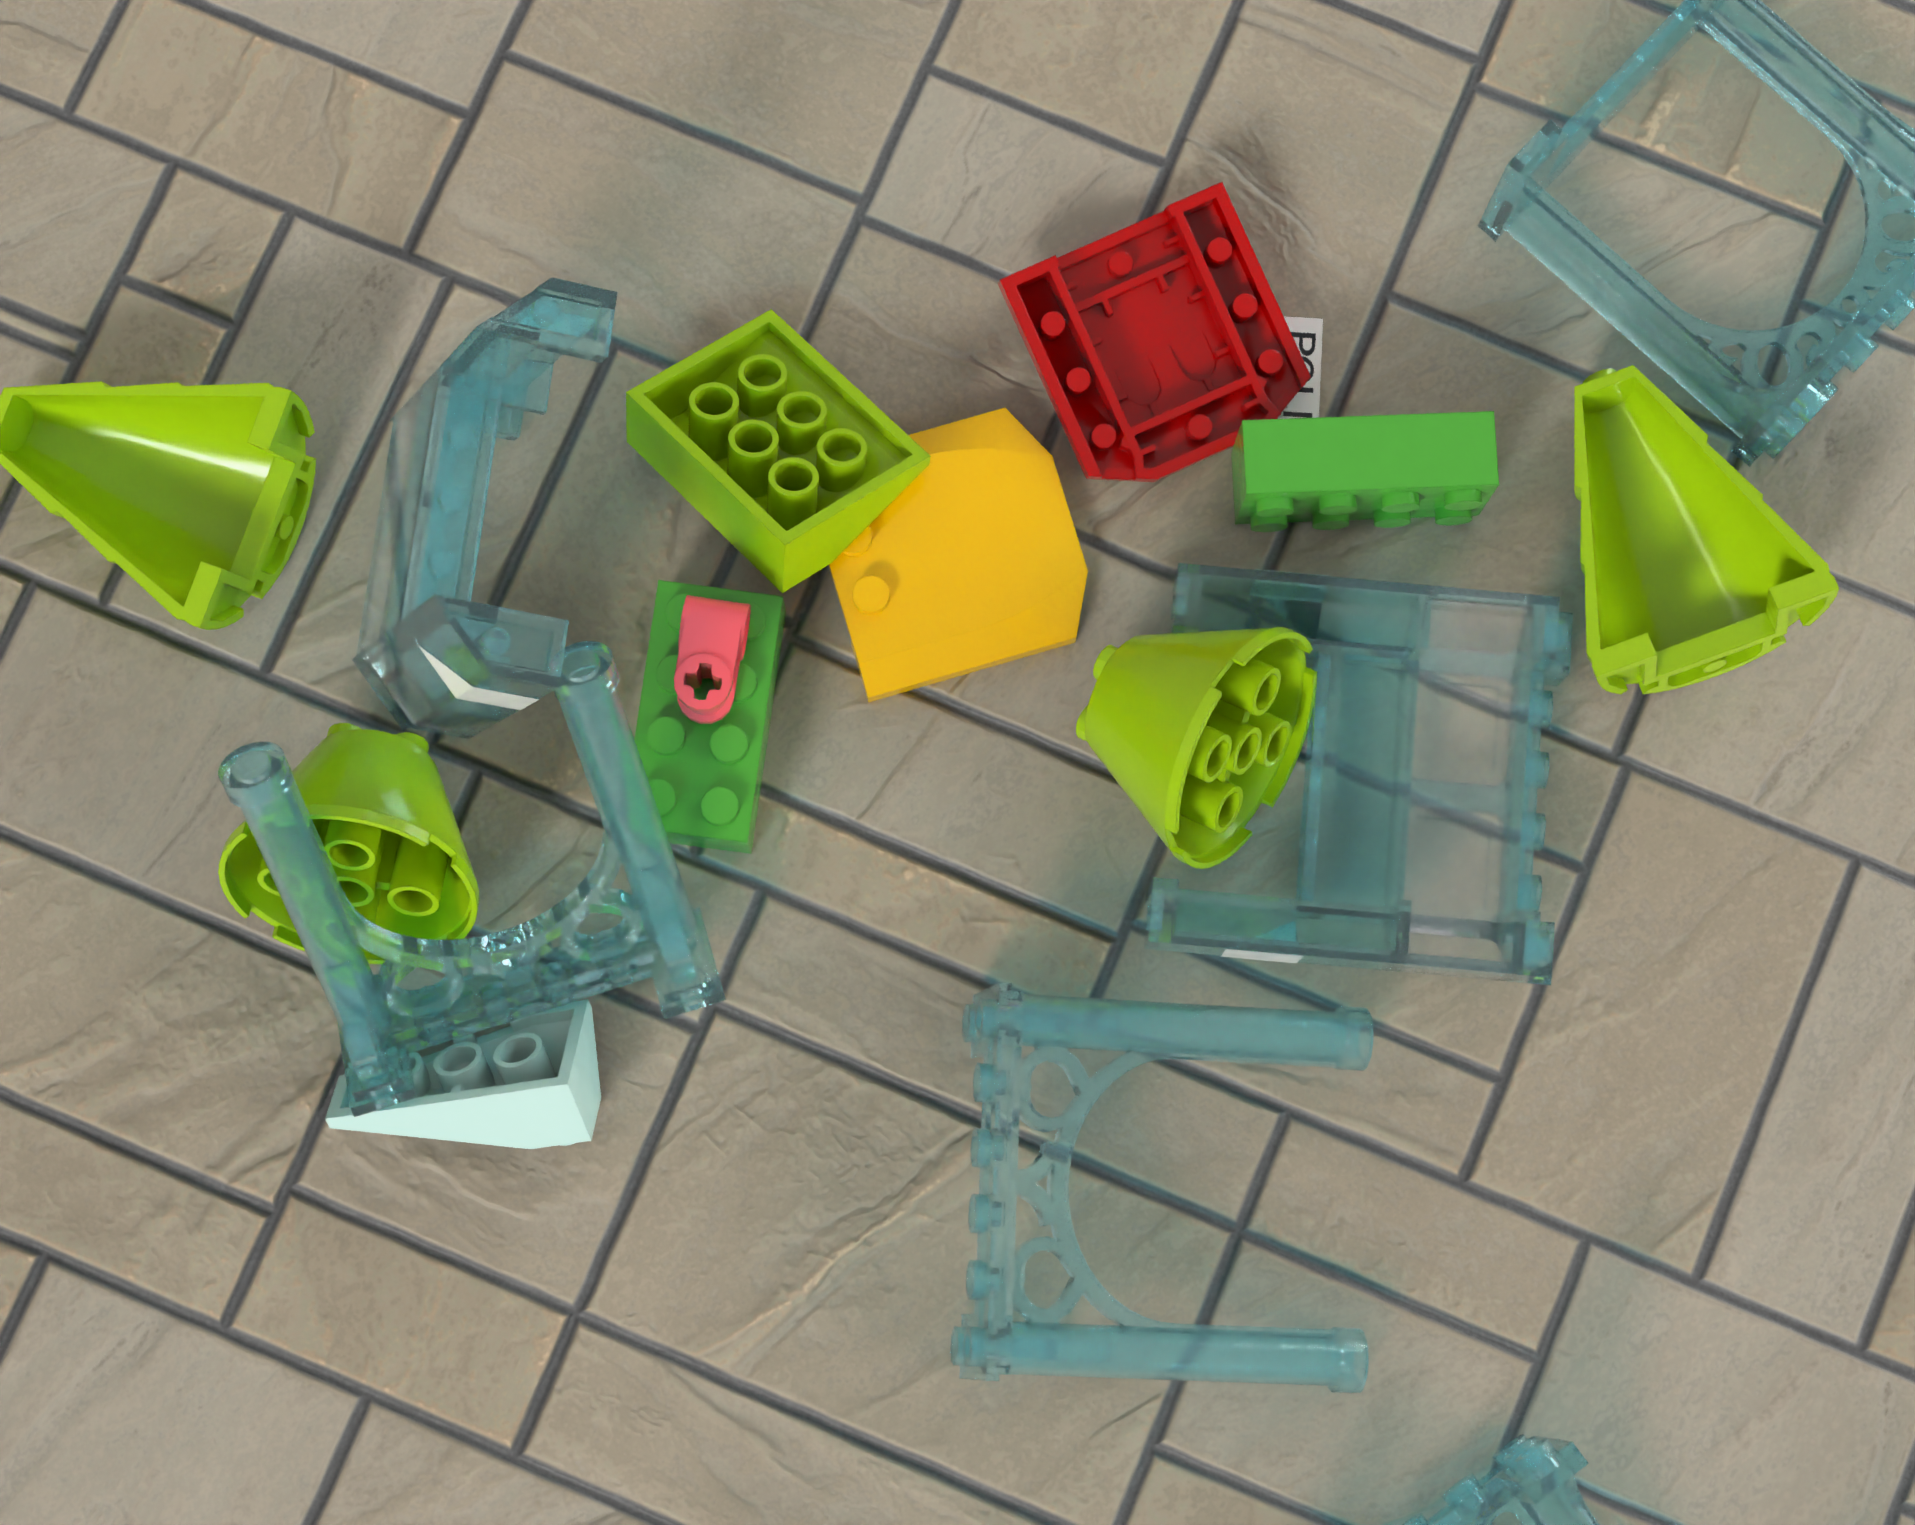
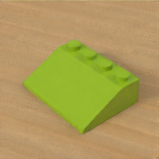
M772 309L626 392L627 443L781 593L786 592L831 564L930 464L931 456Z

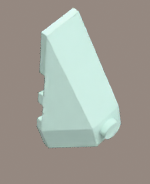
M587 999L528 1008L508 1015L511 1024L508 1027L477 1038L472 1029L452 1035L453 1045L427 1056L421 1057L419 1053L410 1050L340 1075L325 1120L329 1128L523 1149H537L558 1145L568 1146L579 1142L591 1141L601 1101V1089L593 1013L590 1002Z

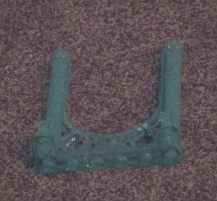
M596 641L577 642L558 651L547 665L548 678L555 697L560 702L603 823L602 845L598 857L584 880L562 901L539 916L500 932L465 939L433 940L401 935L369 921L352 906L343 892L282 748L271 742H254L237 748L222 761L218 770L221 784L229 801L235 806L240 807L337 1020L349 1104L354 1117L417 1098L409 1053L503 1025L599 993L653 977L664 1019L726 1000L700 907L693 909L690 904L617 690L620 675L612 651L607 645ZM621 863L632 890V895L621 889L611 888ZM590 913L616 914L623 917V920L617 926L609 930H602L596 934L587 935L575 931ZM560 937L561 946L552 948L551 941ZM363 949L386 959L377 975H373ZM417 967L441 971L446 974L440 982L424 986L421 989L405 990L396 986ZM471 967L472 974L463 976L461 968Z
M998 983L974 994L973 1004H966L964 1008L962 1036L964 1042L971 1043V1058L984 1059V1063L976 1064L973 1075V1097L975 1102H982L981 1128L973 1130L970 1148L972 1167L980 1168L979 1194L971 1195L968 1209L970 1233L978 1234L977 1260H969L966 1271V1294L969 1300H975V1314H962L961 1326H954L952 1330L951 1362L953 1366H960L959 1379L999 1381V1374L1317 1385L1328 1386L1329 1390L1333 1393H1361L1367 1379L1369 1356L1367 1340L1363 1330L1360 1328L1333 1327L1328 1330L1175 1324L1146 1318L1117 1301L1097 1280L1080 1250L1071 1220L1069 1173L1073 1149L1079 1131L1092 1106L1115 1080L1133 1068L1161 1059L1330 1067L1338 1070L1363 1071L1370 1062L1373 1049V1022L1369 1010L1365 1007L1339 1006L1335 1012L1031 995L1023 994L1024 991H1012V983ZM1022 1046H1033L1035 1050L1021 1060ZM1067 1048L1125 1051L1126 1053L1110 1061L1089 1079L1079 1059L1069 1052ZM1046 1061L1056 1063L1063 1068L1075 1093V1097L1062 1114L1054 1118L1043 1116L1037 1112L1031 1103L1030 1097L1032 1072L1037 1065ZM1019 1118L1034 1130L1049 1132L1058 1129L1054 1142H1042L1040 1152L1033 1163L1018 1170ZM1047 1176V1191L1035 1183ZM1017 1196L1031 1204L1037 1214L1039 1227L1051 1226L1053 1238L1049 1236L1031 1238L1015 1248ZM1040 1250L1048 1251L1055 1255L1070 1276L1057 1302L1044 1309L1032 1304L1027 1298L1024 1289L1026 1262L1031 1255ZM1083 1295L1094 1308L1117 1325L1059 1323V1320L1073 1310ZM1013 1309L1024 1317L1026 1322L1013 1321Z

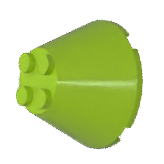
M1284 627L1137 635L1127 640L1119 648L1108 645L1101 651L1094 664L1093 676L1097 682L1088 705L1083 709L1077 720L1076 735L1078 738L1088 742L1091 749L1179 861L1198 869L1211 868L1228 859L1252 836V831L1244 827L1262 803L1273 808L1293 771L1306 738L1316 696L1317 671L1306 667L1305 652L1310 654L1313 648L1306 637Z
M350 723L332 725L328 729L327 737L292 770L234 830L225 842L219 861L218 875L222 890L235 910L244 918L249 917L251 911L262 920L274 926L272 938L314 955L346 962L364 964L411 962L421 960L423 951L426 948L446 941L445 946L450 949L464 939L476 921L480 901L479 888L438 768L428 754V742L423 737L410 732L395 735L378 730L361 729Z

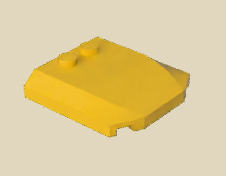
M1006 408L910 434L909 436L931 456L930 464L829 564L868 702L1076 642L1088 569L1052 455Z

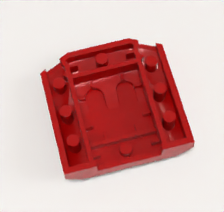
M1223 182L1166 206L1164 211L1058 258L1054 255L1002 278L998 282L1002 295L1086 479L1156 482L1234 446L1242 420L1278 419L1298 391L1311 378Z

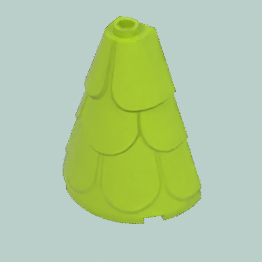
M1634 365L1618 371L1612 368L1597 371L1588 376L1582 384L1574 387V491L1576 498L1581 502L1580 564L1581 570L1585 575L1586 653L1600 687L1611 693L1623 694L1628 690L1626 684H1639L1642 694H1651L1705 681L1743 666L1787 642L1784 635L1787 634V629L1790 625L1800 619L1803 626H1810L1830 607L1838 594L1839 586L1835 577L1829 571V565L1763 501V494L1708 444V435Z
M102 381L3 388L0 396V464L51 514L65 518L104 558L111 563L119 565L177 620L186 621L192 626L205 630L224 628L244 617V609L240 608V606L251 595L263 599L285 567L302 530L315 478L316 458L306 455L305 436L310 438L315 433L309 410L297 394L283 387H274L270 383L184 386L179 382L112 387Z

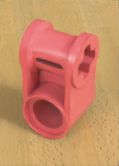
M691 595L686 596L680 622L679 652L674 675V689L682 713L691 721L699 724H713L722 720L730 712L735 697L740 661L744 658L751 614L750 604ZM702 679H712L715 689L709 690L706 700L696 699L694 689L701 686Z

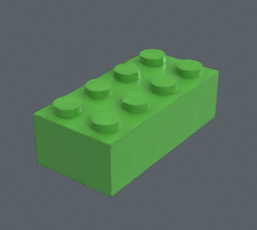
M1494 411L1242 420L1231 452L1235 524H1250L1251 530L1255 532L1281 531L1288 527V522H1312L1314 529L1335 530L1349 526V520L1373 519L1374 526L1394 528L1410 524L1411 518L1435 517V523L1438 525H1461L1471 522L1473 520L1472 516H1477L1481 513L1499 486Z
M658 580L621 825L628 838L752 853L786 617L783 596ZM687 595L751 605L747 644L744 658L740 661L734 702L730 712L722 720L713 724H699L687 718L679 707L677 694L674 689V675L679 652L680 622ZM702 679L701 686L694 689L696 699L706 700L709 690L715 689L712 679Z

